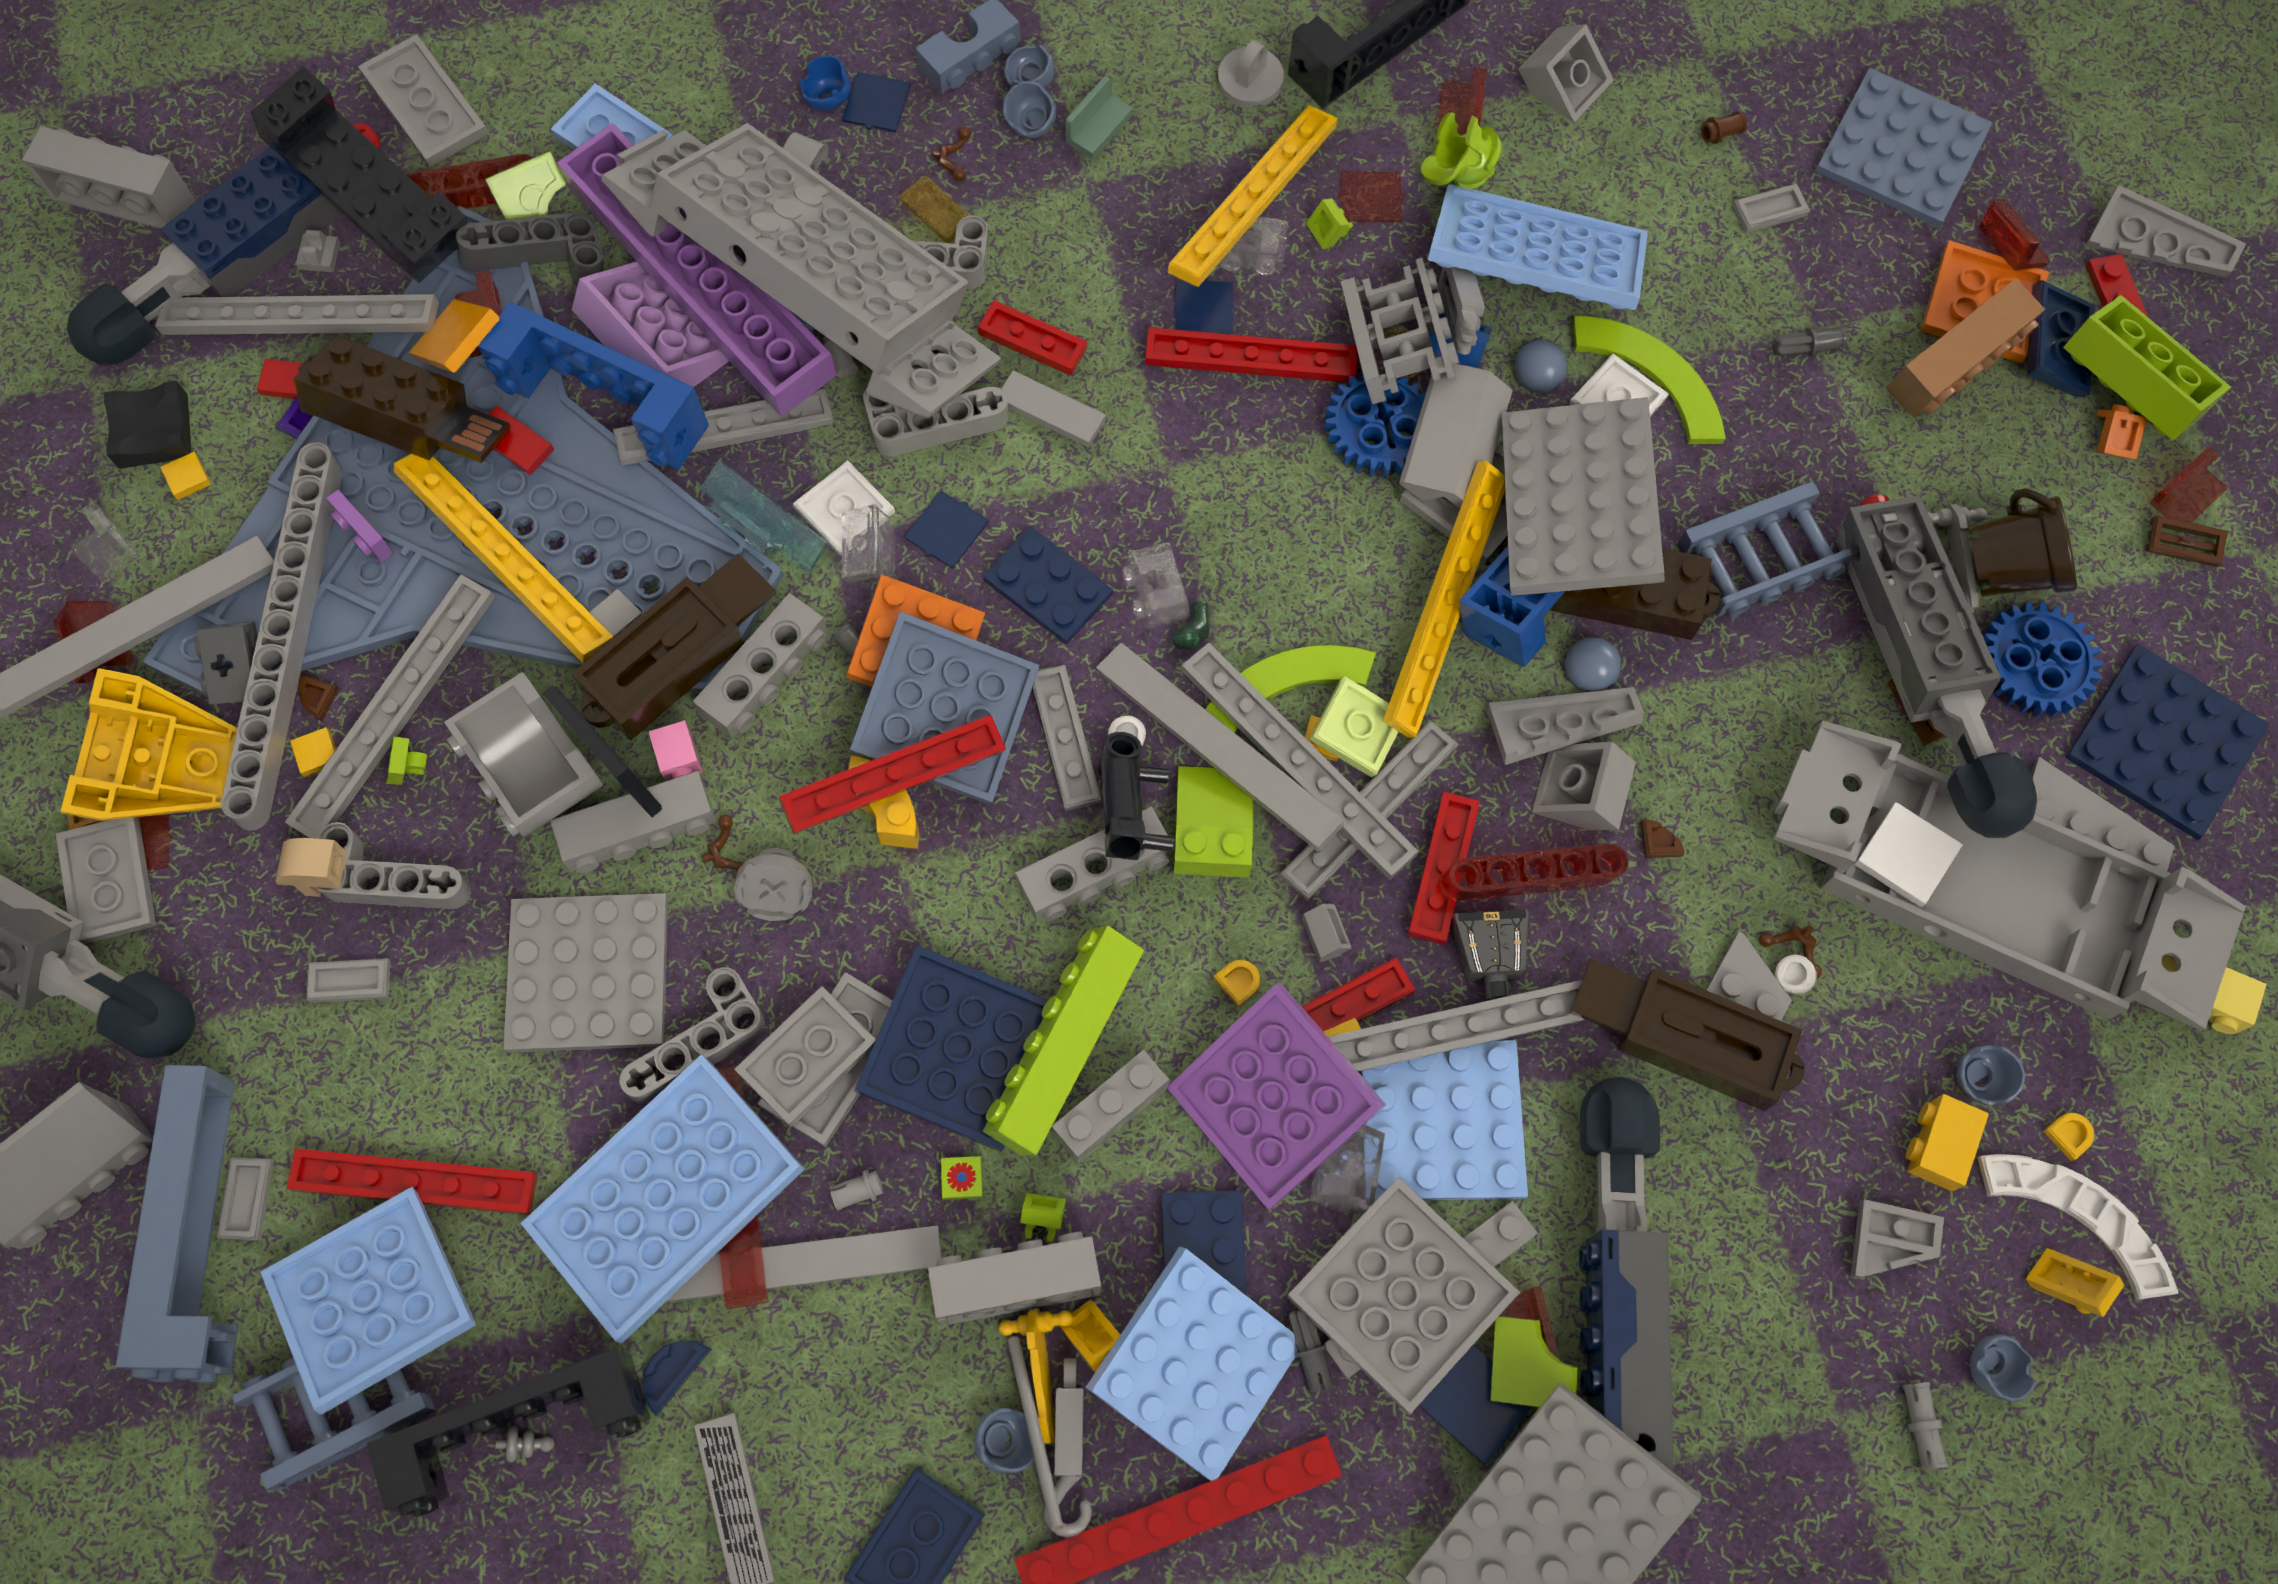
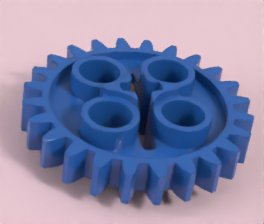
M1363 371L1360 382L1355 377L1350 376L1348 387L1340 384L1337 395H1331L1330 406H1327L1325 418L1327 419L1324 431L1329 432L1327 443H1336L1333 454L1340 455L1345 453L1343 464L1347 465L1352 461L1356 462L1355 472L1357 473L1364 466L1368 467L1369 477H1373L1376 469L1382 471L1384 478H1388L1390 469H1394L1396 474L1401 476L1426 392L1419 394L1420 382L1414 383L1412 386L1408 385L1409 375L1403 376L1401 380L1396 379L1399 391L1392 393L1391 389L1385 390L1386 401L1379 402L1377 405L1372 404ZM1392 401L1397 403L1399 406H1391L1386 402ZM1353 411H1362L1366 415H1358ZM1398 432H1408L1411 436H1403ZM1387 439H1388L1389 444L1391 445V447H1392L1393 449H1390V448H1389V446H1388V444H1387V441H1386ZM1371 440L1378 445H1369L1365 441Z
M2026 602L2020 609L2014 605L2006 613L2001 612L1994 619V622L1985 629L1986 634L1983 636L2001 677L1997 684L1999 688L1995 691L1994 696L1997 697L2005 693L2008 696L2006 706L2009 707L2016 701L2020 703L2019 709L2022 714L2030 707H2033L2035 717H2039L2046 710L2050 717L2056 716L2060 711L2065 714L2069 713L2075 706L2079 707L2087 700L2086 697H2089L2096 690L2094 684L2102 677L2096 671L2103 666V662L2093 659L2101 651V648L2090 647L2089 645L2096 636L2094 634L2084 635L2081 632L2086 626L2085 622L2077 625L2072 623L2074 613H2069L2065 618L2060 616V606L2058 605L2051 612H2047L2045 602H2041L2035 610L2030 602ZM2029 632L2033 633L2037 639L2033 638ZM2061 653H2064L2069 660L2065 659ZM2010 658L2016 660L2020 667L2015 665ZM2042 679L2047 680L2051 687L2047 686Z

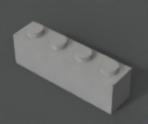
M696 771L648 787L647 789L662 805V810L653 818L631 794H627L551 820L562 862L570 872L576 870L577 873H586L598 868L599 862L611 858L616 861L628 859L636 854L635 850L649 845L651 848L664 847L670 844L675 836L684 833L694 836L706 832L709 829V825L717 823L699 772Z

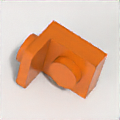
M2113 404L2111 410L2098 409L2096 417L2106 419L2097 452L2137 459L2147 418L2134 415V410L2123 405Z

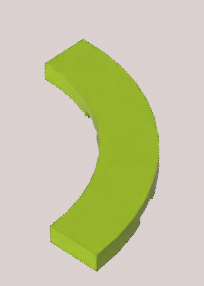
M1574 316L1572 325L1575 352H1590L1608 357L1615 354L1620 359L1639 367L1641 372L1651 378L1658 386L1663 387L1675 403L1674 406L1682 419L1688 444L1724 443L1726 438L1723 422L1711 392L1698 373L1676 351L1659 339L1630 325L1597 317Z
M1339 645L1301 647L1265 658L1248 667L1240 674L1267 701L1281 693L1305 684H1338L1344 676L1365 688L1376 652ZM1212 701L1209 703L1205 710L1236 733L1239 728Z

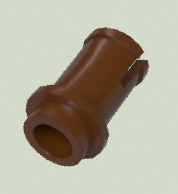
M1740 111L1721 118L1709 117L1701 125L1703 140L1706 143L1718 144L1722 138L1745 132L1747 129L1746 117Z

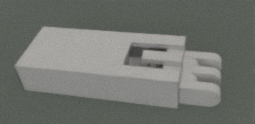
M1442 267L1437 290L1440 292L1445 311L1444 315L1447 317L1452 336L1451 340L1454 342L1458 353L1469 354L1471 347L1476 344V330L1479 331L1481 325L1479 316L1483 317L1485 309L1477 279L1470 270L1458 267ZM1446 277H1448L1450 286L1445 284Z

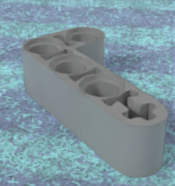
M975 215L966 216L958 222L955 244L913 241L969 281L967 289H975L984 283L989 254L987 224L981 217Z
M986 387L959 394L929 418L903 408L899 409L898 406L874 398L866 393L867 388L863 393L866 415L875 447L878 452L885 456H896L996 431L1003 428L1009 420L1008 397L1002 389L997 387ZM878 403L887 404L883 407H875V405ZM955 416H963V417H965V418L962 419V420H953V419H952V418L955 417ZM923 424L931 425L927 429L917 428L918 426ZM887 433H895V434H896L895 436H893V437H891V438H885V437H883V436H884L885 434H887Z
M340 822L325 826L319 834L318 839L335 840L337 843L343 839H348L347 845L343 848L347 853L340 889L315 887L331 901L456 909L465 905L471 896L469 882L454 867L362 861L364 844L361 838L346 824ZM380 877V881L375 888L366 889L370 880ZM418 879L417 887L410 892H405L406 885L410 881ZM452 882L456 884L455 887H451ZM440 888H448L447 893H444Z
M726 967L718 968L710 973L706 980L707 993L718 1012L633 1061L623 1069L620 1074L619 1083L621 1089L634 1102L639 1104L650 1103L701 1054L715 1065L757 1040L765 1030L764 1017L735 970ZM723 983H736L735 989L730 995L726 997L717 995L718 989ZM742 1015H755V1020L749 1028H736L737 1021ZM711 1034L720 1035V1042L715 1048L711 1050L702 1049V1042L707 1036ZM684 1055L685 1062L680 1069L675 1071L667 1069L668 1062L673 1056ZM656 1066L665 1077L660 1080L656 1076L657 1073L652 1069ZM640 1076L645 1078L644 1083L646 1087L642 1090L636 1087L638 1085L636 1079Z

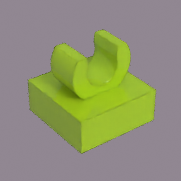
M1332 198L1323 199L1306 222V225L1322 249L1334 246L1340 237H1345L1353 227V224L1344 217L1343 209L1338 208Z
M393 737L386 784L402 785L405 773L424 775L427 754L408 752V738Z
M1027 1193L1020 1223L1026 1224V1238H1032L1035 1226H1043L1048 1230L1047 1241L1052 1242L1057 1229H1061L1066 1199Z

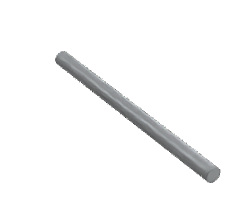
M1015 1336L1007 1340L1050 1528L1051 1531H1057L1063 1528L1062 1518L1020 1339Z

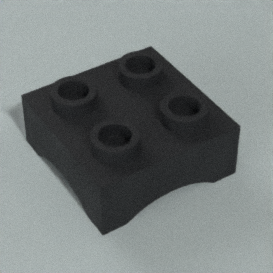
M177 381L165 382L155 388L142 391L115 390L104 392V404L109 431L106 444L107 456L118 469L176 460L192 453L188 395Z

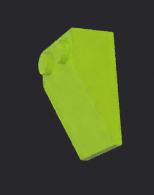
M1178 766L1173 874L1249 878L1252 867L1253 799L1215 768Z

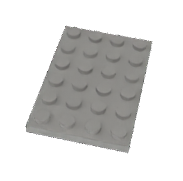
M1644 397L1502 413L1511 596L1665 582L1649 398Z
M1560 1382L1415 1562L1405 1579L1411 1584H1633L1699 1504L1701 1494Z

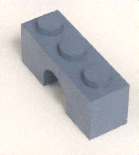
M988 0L968 13L970 34L974 37L970 41L955 42L941 31L915 48L917 67L941 93L950 88L956 89L960 87L966 80V77L977 70H986L992 63V60L1003 53L1009 54L1013 52L1020 42L1019 21L999 0Z

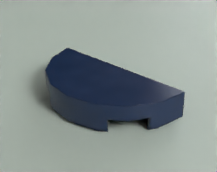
M681 1340L664 1345L652 1355L644 1369L643 1391L645 1403L655 1416L661 1413L712 1350L711 1348L697 1341Z

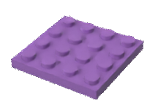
M1282 983L1275 984L1167 1087L1268 1210L1274 1208L1386 1106L1385 1102Z

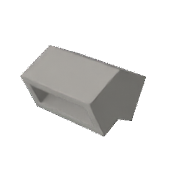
M1321 904L1303 914L1302 921L1319 963L1341 956L1342 953L1352 949L1335 905Z

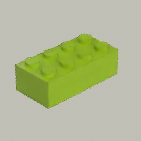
M2122 295L2090 316L2063 347L2071 354L2075 362L2086 366L2098 377L2102 385L2113 389L2125 400L2129 408L2140 412L2153 423L2154 428L2160 434L2168 436L2173 441L2200 420L2231 388L2230 385Z

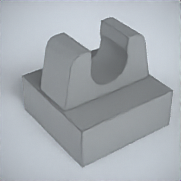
M306 230L302 236L296 260L299 270L334 272L340 247L338 237L326 236L322 231Z

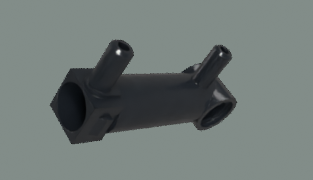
M1114 732L1106 737L1098 767L1103 782L1106 835L1105 857L1138 860L1143 849L1172 852L1175 848V838L1173 836L1145 833L1144 821L1142 819L1140 781L1166 784L1169 782L1170 771L1164 768L1139 766V757L1142 749L1141 742L1137 737L1126 732Z

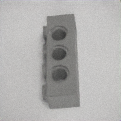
M789 593L693 700L697 713L731 739L738 732L741 734L745 733L754 723V714L762 705L768 706L775 700L779 693L778 687L787 677L791 679L798 674L803 666L802 659L809 651L815 652L824 644L827 638L826 632L828 631L824 617ZM787 637L796 638V641L791 645H780V642ZM763 664L772 665V668L765 673L756 672L757 668ZM740 691L748 692L744 699L739 701L732 700L735 693Z
M1153 807L1142 811L1145 833L1168 836ZM1104 829L1015 872L1016 883L1036 922L1043 918L1050 922L1063 916L1067 912L1066 907L1078 901L1081 905L1093 902L1101 896V890L1111 885H1114L1115 888L1126 886L1135 879L1134 874L1148 868L1149 872H1153L1169 863L1168 858L1172 856V852L1143 849L1138 860L1105 857L1106 835ZM1092 862H1101L1106 866V870L1100 874H1092L1087 871L1086 867ZM1066 878L1071 881L1072 886L1065 891H1058L1052 887V883L1056 879Z

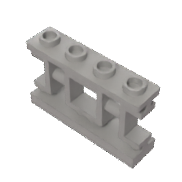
M1423 258L1416 259L1418 267L1411 270L1410 265L1403 267L1405 280L1377 289H1372L1369 278L1364 279V285L1357 287L1354 277L1341 281L1364 379L1372 404L1386 401L1385 390L1391 389L1392 393L1398 392L1396 378L1430 368L1434 381L1441 379L1440 374L1447 372L1448 380L1456 378L1452 365L1459 363L1454 342L1446 344L1445 340L1452 338L1447 317L1439 319L1438 315L1445 313L1440 292L1432 294V290L1438 289L1433 268L1426 270ZM1421 283L1428 306L1421 308L1415 286ZM1368 300L1373 323L1367 325L1362 302ZM1417 318L1419 329L1385 339L1383 328ZM1436 332L1442 354L1438 358L1434 356L1429 334ZM1378 349L1381 351L1383 360H1386L1383 361L1386 373L1382 375L1379 373L1374 353Z

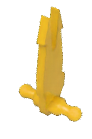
M1036 1308L1030 1309L1028 1314L1020 1315L1017 1320H1003L999 1324V1332L1003 1336L1019 1332L1027 1337L1041 1433L1044 1444L1055 1443V1418L1045 1332L1052 1331L1055 1326H1069L1073 1322V1316L1067 1310L1052 1314L1049 1311L1041 1312L1040 1309Z

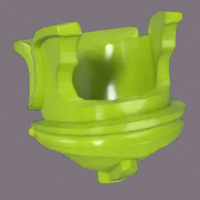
M1452 112L1447 113L1437 130L1436 140L1438 144L1434 155L1428 156L1422 163V175L1428 183L1441 186L1454 181L1457 186L1469 189L1477 188L1493 176L1495 165L1501 154L1502 142L1492 128H1480L1478 118L1474 116L1470 119L1466 134L1459 135L1455 114Z

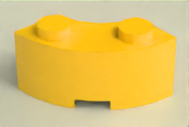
M851 755L849 769L871 760ZM907 791L861 808L875 819L881 845L918 849L919 830L914 808Z

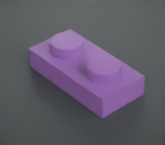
M339 489L326 498L335 510L330 516L344 532L351 528L356 534L352 540L366 556L373 553L383 563L394 555L384 539Z

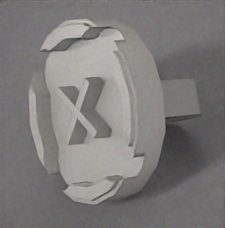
M1255 40L1251 41L1247 47L1232 50L1222 59L1218 67V84L1222 95L1231 103L1241 107L1252 108L1260 104L1261 106L1267 105L1278 97L1283 87L1284 69L1279 59L1270 51H1267L1266 46Z
M780 848L764 850L759 856L745 862L739 868L734 883L735 898L741 906L742 903L743 906L748 908L747 912L767 921H783L793 918L794 913L800 910L803 912L809 905L813 890L812 878L805 866L796 861L792 853Z

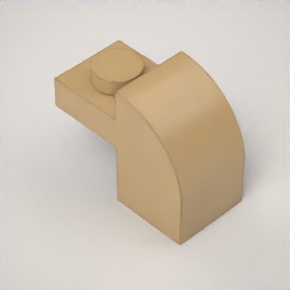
M314 838L286 840L283 842L275 882L278 885L294 886L305 896L320 897L321 892L315 887L340 889L347 852L335 840Z

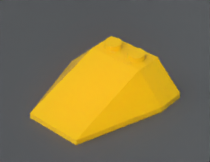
M98 668L89 700L90 716L75 774L69 777L61 814L106 821L221 808V800L237 727L139 676Z

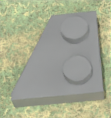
M1738 932L1706 990L1781 1021L1792 999L1746 936Z
M1866 1199L1860 1201L1850 1278L1858 1279L1940 1257L1944 1217Z

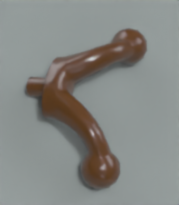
M961 127L959 129V140L956 143L950 145L941 144L940 151L935 149L931 151V156L939 158L938 165L953 173V178L956 181H963L966 177V172L962 168H957L947 158V155L959 150L967 139L971 137V130L968 127Z
M725 814L718 819V825L722 828L720 836L713 843L707 845L709 854L702 855L701 857L703 863L712 861L715 868L734 869L738 872L745 862L740 863L721 857L719 854L729 837L730 828L733 825L732 817Z
M1807 925L1805 929L1794 926L1789 931L1776 936L1768 932H1764L1759 936V943L1763 947H1770L1772 944L1798 939L1803 943L1804 957L1816 969L1817 978L1821 976V967L1814 964L1813 953L1817 941L1811 935L1814 930L1812 926Z

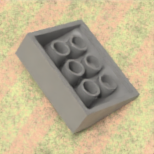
M78 1082L0 1144V1242L2 1244L20 1250L38 1244L46 1237L47 1228L57 1220H65L78 1212L81 1208L80 1202L92 1192L97 1193L109 1187L115 1180L114 1174L124 1166L136 1164L146 1157L149 1153L148 1147L152 1145L154 1136L129 1105Z

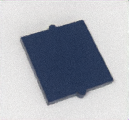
M857 72L842 121L866 126L868 130L877 128L896 132L911 82L888 78L886 74L877 76Z
M1205 279L1199 287H1196L1186 281H1176V330L1233 335V282H1214Z
M940 490L904 536V539L924 550L927 557L933 556L953 569L989 523V520L969 508L967 502L961 503Z

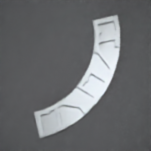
M2005 1154L1977 1157L1987 1197L2018 1196L2034 1199L2054 1206L2079 1220L2099 1237L2115 1256L2130 1283L2135 1300L2179 1294L2172 1273L2156 1243L2153 1244L2147 1234L2137 1223L2139 1220L2103 1187L2064 1166L2049 1164L2032 1159V1157Z

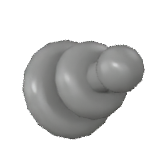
M511 1426L507 1431V1440H496V1449H506V1460L514 1462L517 1458V1451L522 1450L523 1456L529 1458L533 1455V1449H541L547 1452L553 1449L555 1442L551 1436L534 1438V1433L531 1430L525 1431L523 1438L518 1437V1428Z

